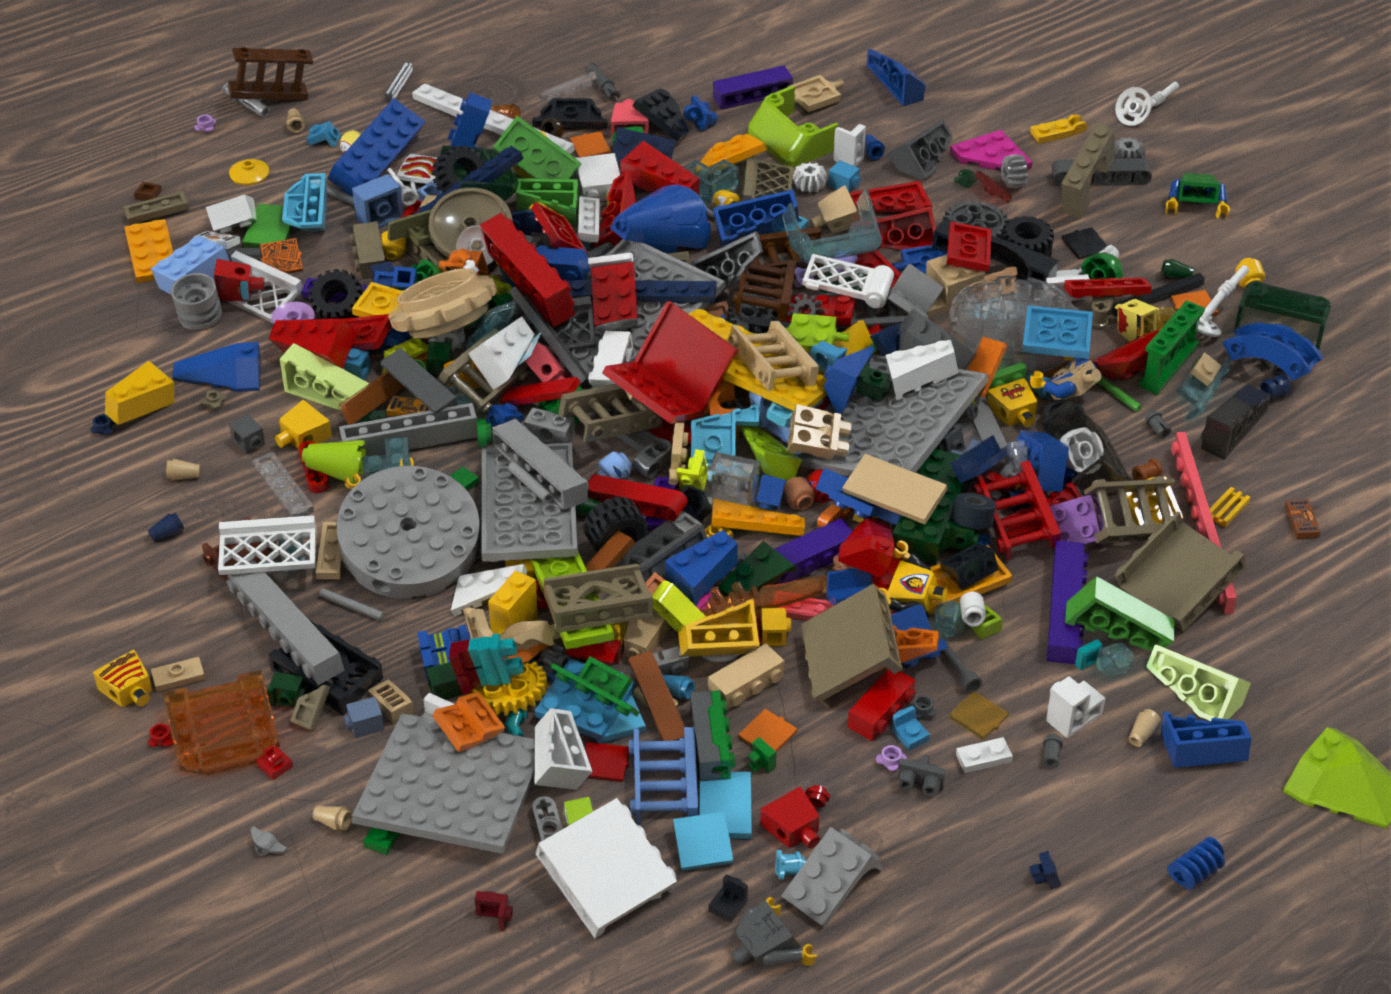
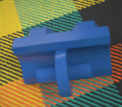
M691 96V105H687L683 112L684 118L687 121H693L701 131H706L708 126H715L718 115L715 112L709 111V104L701 102L697 96Z

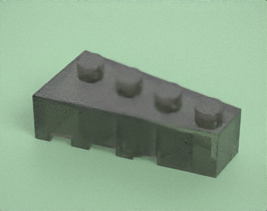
M1248 384L1238 390L1232 397L1207 416L1205 428L1200 436V439H1202L1201 449L1225 460L1267 412L1271 395Z

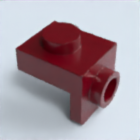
M476 891L474 899L476 915L498 918L499 931H505L506 923L511 922L513 916V906H509L508 895L492 891Z

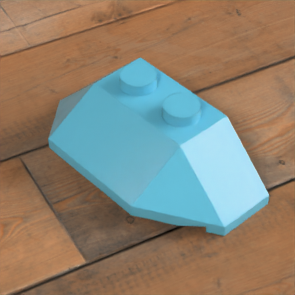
M326 173L305 174L284 195L282 221L303 231H325L327 215Z

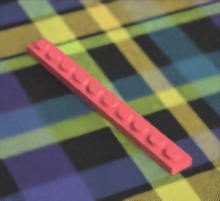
M1177 432L1175 442L1171 444V451L1177 458L1176 468L1177 471L1181 472V485L1186 488V501L1191 504V518L1196 521V531L1221 548L1186 432ZM1233 583L1216 598L1224 614H1233L1237 596Z

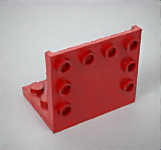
M667 301L633 362L605 366L602 374L672 424L702 417L739 350L677 305Z

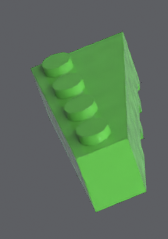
M1097 576L1067 601L1065 620L1067 624L1074 626L1075 623L1084 625L1085 630L1091 632L1099 630L1108 633V637L1115 640L1124 638L1129 640V644L1149 651H1153L1155 644L1166 648L1174 641L1173 618Z

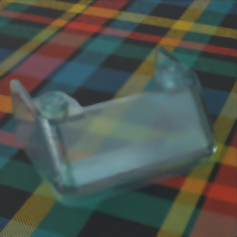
M868 189L863 190L857 200L861 220L854 221L850 225L848 234L812 241L806 233L800 232L793 203L788 204L782 215L791 248L804 262L809 263L812 254L838 259L874 252L879 248L882 238Z

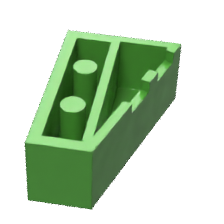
M517 178V210H527L535 202L543 203L555 212L565 216L569 224L577 225L578 179Z

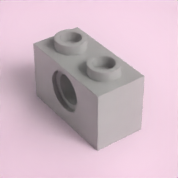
M532 408L524 421V426L544 444L572 443L575 438L573 417L562 418L560 414Z

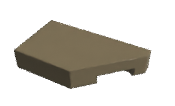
M322 685L319 689L299 697L290 722L310 730H315L330 686Z

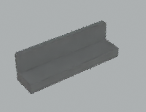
M401 348L381 361V366L433 413L437 414L446 407L457 406L456 396Z

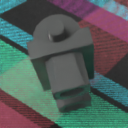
M924 755L922 761L914 759L911 761L901 758L898 780H900L899 788L910 791L913 789L914 784L923 786L922 792L925 795L935 797L939 790L943 791L946 769L930 764L929 755Z

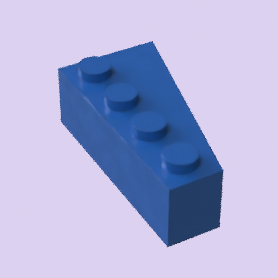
M793 190L713 208L714 223L721 247L753 232H758V235L769 234L799 220L798 204Z
M542 245L536 248L539 255L545 256L551 268L554 267L558 271L562 280H586L590 269L585 250L558 247L555 250ZM499 267L506 283L510 284L512 288L516 286Z

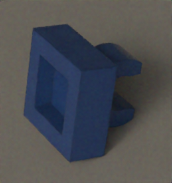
M1049 851L1038 854L1041 864H1034L1029 867L1035 884H1042L1048 880L1051 889L1062 886Z

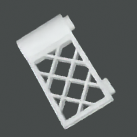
M812 254L802 285H805V288L817 291L822 289L865 300L868 306L878 309L882 308L886 303L894 272L890 267L884 265L873 269ZM814 262L824 264V267L818 268ZM837 268H841V269H844L845 271H844V272H841V273H838V272L836 271V269H837ZM830 271L832 276L826 277L823 273ZM861 273L867 276L859 278L856 274ZM815 275L820 278V280L809 279V277ZM850 276L853 281L846 282L844 278ZM838 280L841 285H833L831 282ZM858 285L862 291L854 290L851 287Z

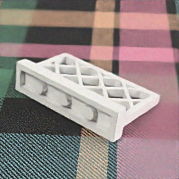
M238 251L231 255L232 262L250 265L252 267V276L264 278V287L270 285L273 287V290L265 292L258 290V293L251 294L249 301L259 299L260 304L251 306L248 304V301L226 302L273 323L272 314L264 312V309L275 306L277 308L282 304L292 302L295 298H302L301 290L303 285L301 280ZM279 294H289L286 298L279 300L277 298ZM274 296V301L263 303L262 298Z
M314 515L219 522V575L315 568L317 528ZM298 539H310L304 545L297 541ZM286 540V542H284L279 547L273 543L274 541ZM263 542L256 548L249 545L250 543ZM228 544H238L232 550L226 547ZM291 545L298 548L291 555L284 551ZM268 546L274 550L268 556L261 553ZM244 548L250 551L244 558L237 555ZM302 553L310 556V560L299 561L296 558ZM279 554L286 558L279 563L272 561ZM255 556L262 560L258 564L249 563ZM231 558L237 561L234 566H224Z

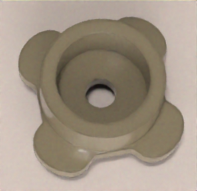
M209 390L206 397L201 399V404L206 405V408L210 411L220 410L224 406L223 401L227 399V395L225 393L220 394L215 390Z

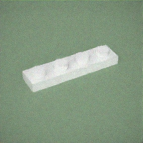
M579 196L577 236L585 243L598 242L600 199Z

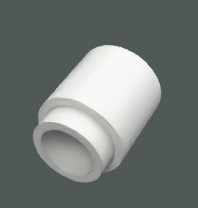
M977 592L965 593L959 601L962 619L969 626H978L982 624L986 617L983 597Z

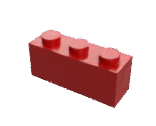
M888 669L848 711L847 728L870 741H873L878 734L882 735L888 723L893 719V715L906 704H910L915 698V679L901 671L894 674Z

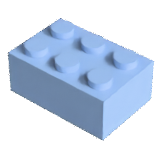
M199 235L192 238L183 247L176 249L167 258L160 260L151 270L159 289L171 294L173 284L179 278L188 274L202 273L214 280L216 260L229 261V258L223 246Z

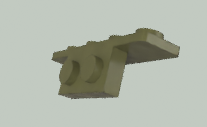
M431 210L390 221L388 223L387 238L393 241L408 236L418 247L433 243L429 233Z

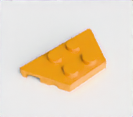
M747 133L736 135L731 140L724 143H716L710 148L693 170V173L700 178L764 152L767 148L764 142Z

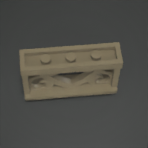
M638 564L544 579V597L549 606L556 633L653 617L652 595L647 589ZM605 592L611 594L607 599L590 601L583 599L586 595Z

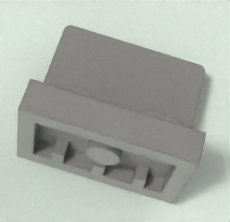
M908 264L890 290L887 301L906 314L915 309L927 318L928 315L926 313L943 290V286L911 264Z

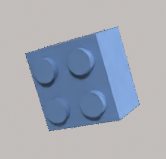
M389 174L352 188L355 216L359 224L378 222L380 229L387 226L390 221L401 218L403 214L401 189Z

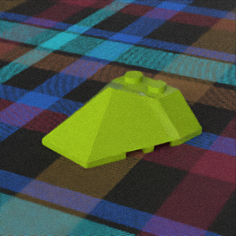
M1327 727L1301 757L1283 792L1307 806L1314 807V804L1329 808L1331 813L1338 814L1340 811L1355 816V820L1387 829L1391 824V772L1358 740L1336 728Z

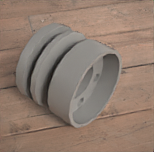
M202 273L188 274L179 278L173 284L171 294L179 323L183 327L190 330H203L215 325L221 319L223 312L215 281L210 276Z

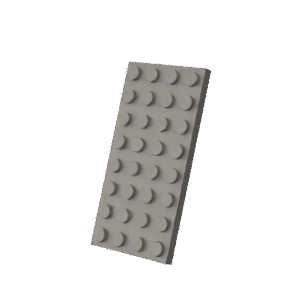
M572 443L545 444L557 456H560L566 464L573 468ZM482 447V561H518L522 559L578 556L575 506L563 510L554 500L550 503H545L508 470L511 462L495 447Z

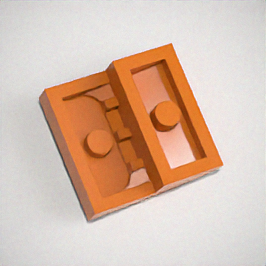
M479 692L461 696L456 704L435 709L433 713V718L458 752L480 745L497 736L505 729L502 722Z

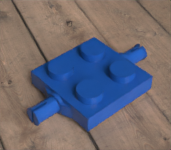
M932 245L901 250L900 255L903 262L892 263L897 271H901L908 264H911L926 275L927 261L947 255V253L932 248Z

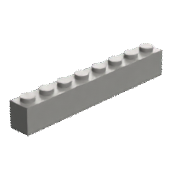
M253 559L249 561L250 564H257ZM265 572L228 574L229 580L226 583L232 593L236 592L242 605L247 604L251 615L258 617L262 627L269 629L275 641H280L284 652L291 653L295 664L302 666L308 678L312 677L320 685L345 671L339 652Z

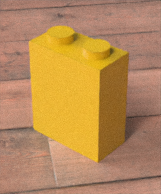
M515 570L488 601L490 628L494 634L499 633L501 635L505 629L515 623L536 621L538 619L536 579Z

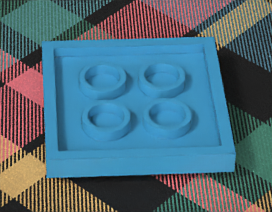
M1027 305L1022 352L1089 359L1093 312Z
M569 659L563 669L578 676L585 664ZM556 678L535 709V717L542 719L550 708L571 711L579 733L602 741L620 714L615 710L616 705L609 702L607 706L595 699L596 694L589 691L587 695L576 689V683L569 681L566 684ZM632 681L622 701L627 702L636 688L635 681Z

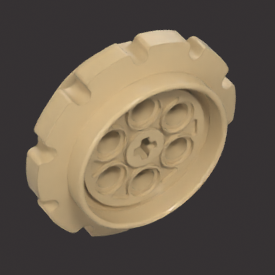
M463 268L443 272L426 278L401 292L397 297L398 305L389 313L388 318L392 328L400 332L409 331L410 335L414 338H429L464 327L484 315L488 310L487 302L497 293V288L493 278L486 275H477L473 269Z

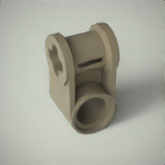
M1108 295L1101 298H1092L1093 328L1104 329L1108 326L1110 315L1113 311L1114 296Z

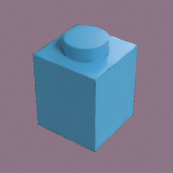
M839 160L829 170L828 186L838 190L845 185L850 193L860 185V168Z

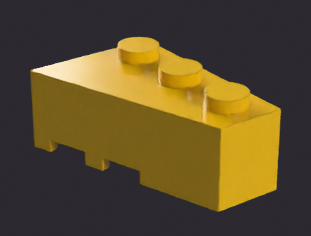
M147 361L105 392V414L117 425L174 404V381L150 361Z

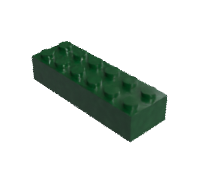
M934 449L925 460L919 474L946 484L947 491L926 524L902 515L900 516L893 532L894 548L902 552L896 544L898 541H904L908 545V553L912 552L923 562L937 565L943 550L945 527L951 518L954 498L959 494L966 493L971 481L969 479L960 483L950 465V462L961 456V454Z

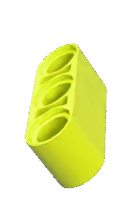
M662 581L652 594L653 609L678 633L685 625L706 617L669 581Z

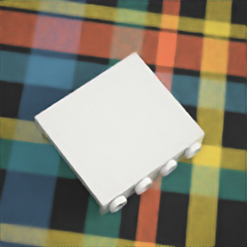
M617 798L538 843L537 857L595 939L604 934L605 928L666 890L672 893L677 882L672 868L664 864L659 850L654 845L651 846L646 839L644 829L640 825L635 824L628 807L624 804L622 805Z

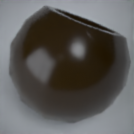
M556 118L545 119L539 127V130L558 138H562L564 133L562 123Z

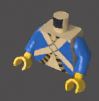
M1062 356L1064 360L1073 361L1068 362L1047 382L1043 381V373L1040 371H1035L1034 376H1030L1031 387L1036 389L1043 387V390L1050 393L1054 400L1080 396L1101 379V373L1092 361Z

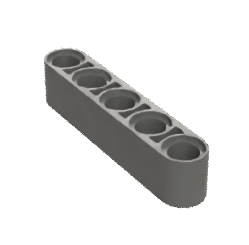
M1115 158L1107 173L1095 169L1090 186L1147 184L1152 178L1149 162L1144 158ZM1061 159L1052 164L1051 168L1055 184L1061 186L1075 159Z

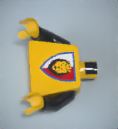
M898 541L896 545L902 552L894 548L893 556L895 558L903 557L904 561L899 562L889 590L879 589L887 596L890 611L897 613L915 605H922L924 611L927 612L932 600L945 601L947 588L939 587L933 570L912 552H907L908 545L906 542Z

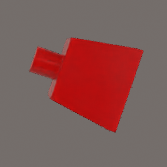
M800 786L760 808V825L785 846L792 848L803 842L809 849H812L820 842V837L816 834L819 831V814Z

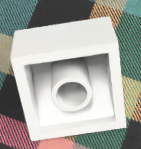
M245 194L206 207L213 231L226 234L233 231V227H247L252 225L251 221L257 220L254 199Z

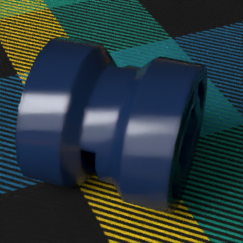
M1281 374L1274 377L1273 380L1267 379L1260 383V391L1263 398L1270 402L1277 399L1278 396L1284 397L1291 393V384L1289 379Z

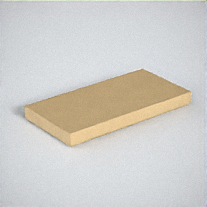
M864 454L842 487L843 493L926 524L946 493L947 485Z

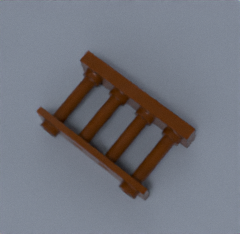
M232 48L235 62H239L236 81H228L227 88L230 98L308 99V91L305 83H302L304 65L313 64L310 50ZM247 62L258 63L256 81H244ZM266 63H277L274 82H264ZM285 64H297L294 82H283Z
M819 227L759 235L763 253L760 256L769 255L772 262L762 264L765 266L781 269L782 267H787L788 261L780 262L778 254L789 252L792 260L796 261L795 269L797 267L807 269L811 258L800 259L798 251L810 250L811 255H820L818 248H821V230ZM758 258L752 262L760 265ZM814 262L818 268L824 267V264ZM748 271L749 274H754V275H759V276H765V277H770V278H776V279H780V278H781V277H777V276H772V275H767V274H761V273H756V272H750V271Z
M788 260L787 267H782V269L751 263L742 273L739 292L734 291L732 304H736L735 313H739L741 303L775 309L774 312H779L777 320L786 322L796 261ZM747 271L777 276L781 278L776 279L747 273ZM745 282L777 287L779 289L775 290L754 285L745 284ZM743 292L771 298H777V300L774 301L769 299L743 295Z

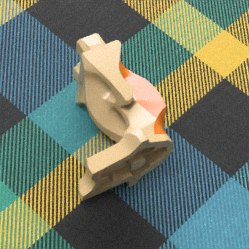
M470 607L463 609L471 639L492 637L494 633L489 629L483 609ZM548 621L518 622L509 626L500 635L502 640L514 638L517 653L516 655L508 656V658L521 657L523 663L531 660L544 648L554 645L553 640L561 637L560 633H556L554 624L549 625Z

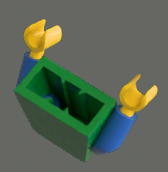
M1184 173L1182 178L1176 179L1171 183L1169 200L1166 202V214L1169 209L1175 210L1174 215L1178 213L1177 201L1179 200L1219 204L1215 216L1219 218L1220 213H1224L1225 219L1228 217L1230 207L1226 204V187L1213 175Z

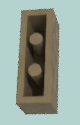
M378 222L353 225L354 233L350 234L356 272H361L362 280L372 278L371 265L385 262Z

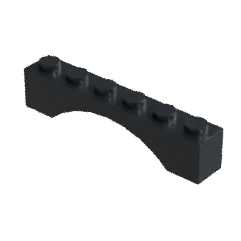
M945 218L934 230L932 248L947 253L948 231L951 220ZM991 235L990 259L997 260L1009 267H1016L1017 273L1022 276L1026 283L1045 290L1046 278L1056 277L1059 260Z

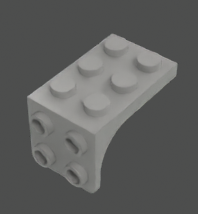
M832 827L829 828L781 895L785 900L824 928L859 879L873 868L880 872L884 868L879 863L881 858L871 848L862 842L861 844L853 839L852 835L842 828L839 832Z

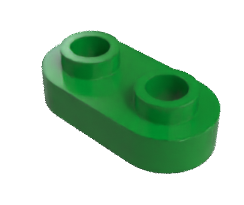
M477 419L478 447H488L487 443L492 442L491 423H486V419Z

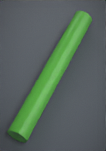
M1101 376L1100 381L1096 382L1135 412L1141 410V404L1103 376Z

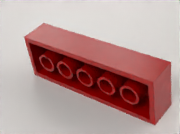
M499 213L480 224L486 249L490 257L512 282L527 294L553 328L575 316L573 308L575 302L569 293L571 291L570 285L565 279L562 281L558 271L554 267L551 268L544 255L538 254L534 244L527 242L524 233L521 230L517 231L510 218L507 219L502 213Z

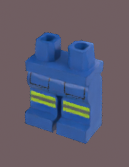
M466 625L458 626L459 629L450 628L444 632L429 635L427 630L417 632L427 682L426 668L450 662L451 642L471 639Z

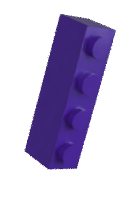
M785 65L713 81V98L721 110L763 101L766 96L793 85V77Z
M840 518L775 548L778 553L794 564L797 570L777 578L779 581L774 583V585L778 588L789 584L795 579L833 563V558L839 553L841 544L853 531Z

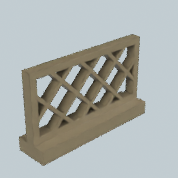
M756 155L746 158L741 201L792 190L793 167L755 160Z

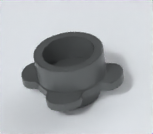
M919 695L909 704L916 709V719L936 716L937 711L933 708L934 700L927 695Z

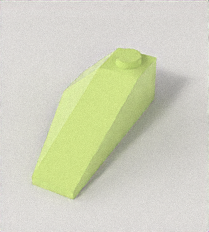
M1156 644L1146 666L1158 679L1169 686L1182 701L1186 702L1198 716L1211 721L1212 717L1229 719L1243 705L1251 682Z

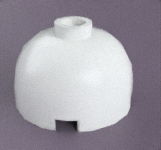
M1084 427L1070 430L1060 439V442L1069 447L1066 469L1070 472L1079 474L1092 472L1100 465L1098 462L1100 456H1103L1102 441L1098 434L1087 430L1089 428Z

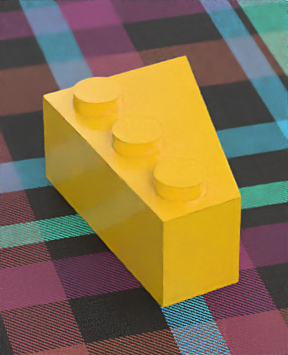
M748 600L738 606L730 607L725 611L685 625L678 633L681 657L687 655L694 657L748 654L759 646L754 600Z

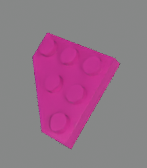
M1002 130L950 146V153L963 164L975 162L980 163V167L995 170L996 167H1002L1001 162L1005 156L1016 154L1024 156L1027 161V168H1032V161Z

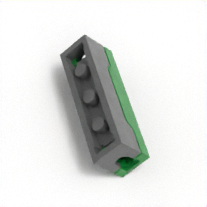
M720 690L690 692V712L695 732V748L700 781L718 780L720 778L731 779V768H735L734 752L729 753V750H732V737L726 734V732H730L729 718L724 717V715H727L726 700H721Z

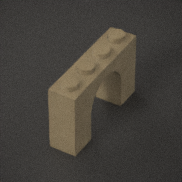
M1095 123L1061 183L1063 213L1080 219L1083 217L1090 204L1089 190L1095 169L1107 173L1115 159V128Z

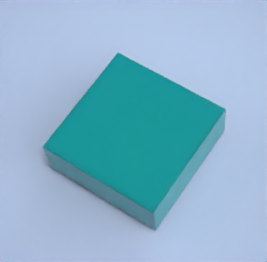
M1096 639L1077 650L1075 666L1081 671L1099 662L1102 644Z

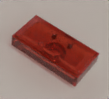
M977 170L974 174V177L985 185L984 190L991 196L997 195L1007 203L1013 198L1012 195L980 170Z

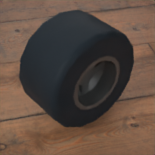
M975 493L959 494L954 498L951 514L952 521L969 529L981 530L990 528L993 525L996 504L992 499L984 495Z

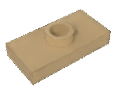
M199 657L151 669L156 692L205 680Z

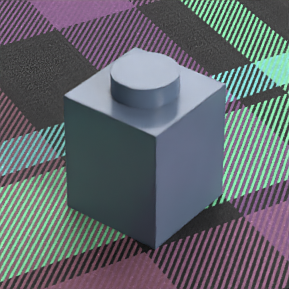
M376 697L346 704L348 715H344L347 730L352 729L355 739L384 731L382 713Z

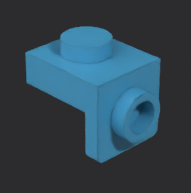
M328 121L312 126L306 141L311 146L326 140L333 148L337 145L341 135L338 129Z

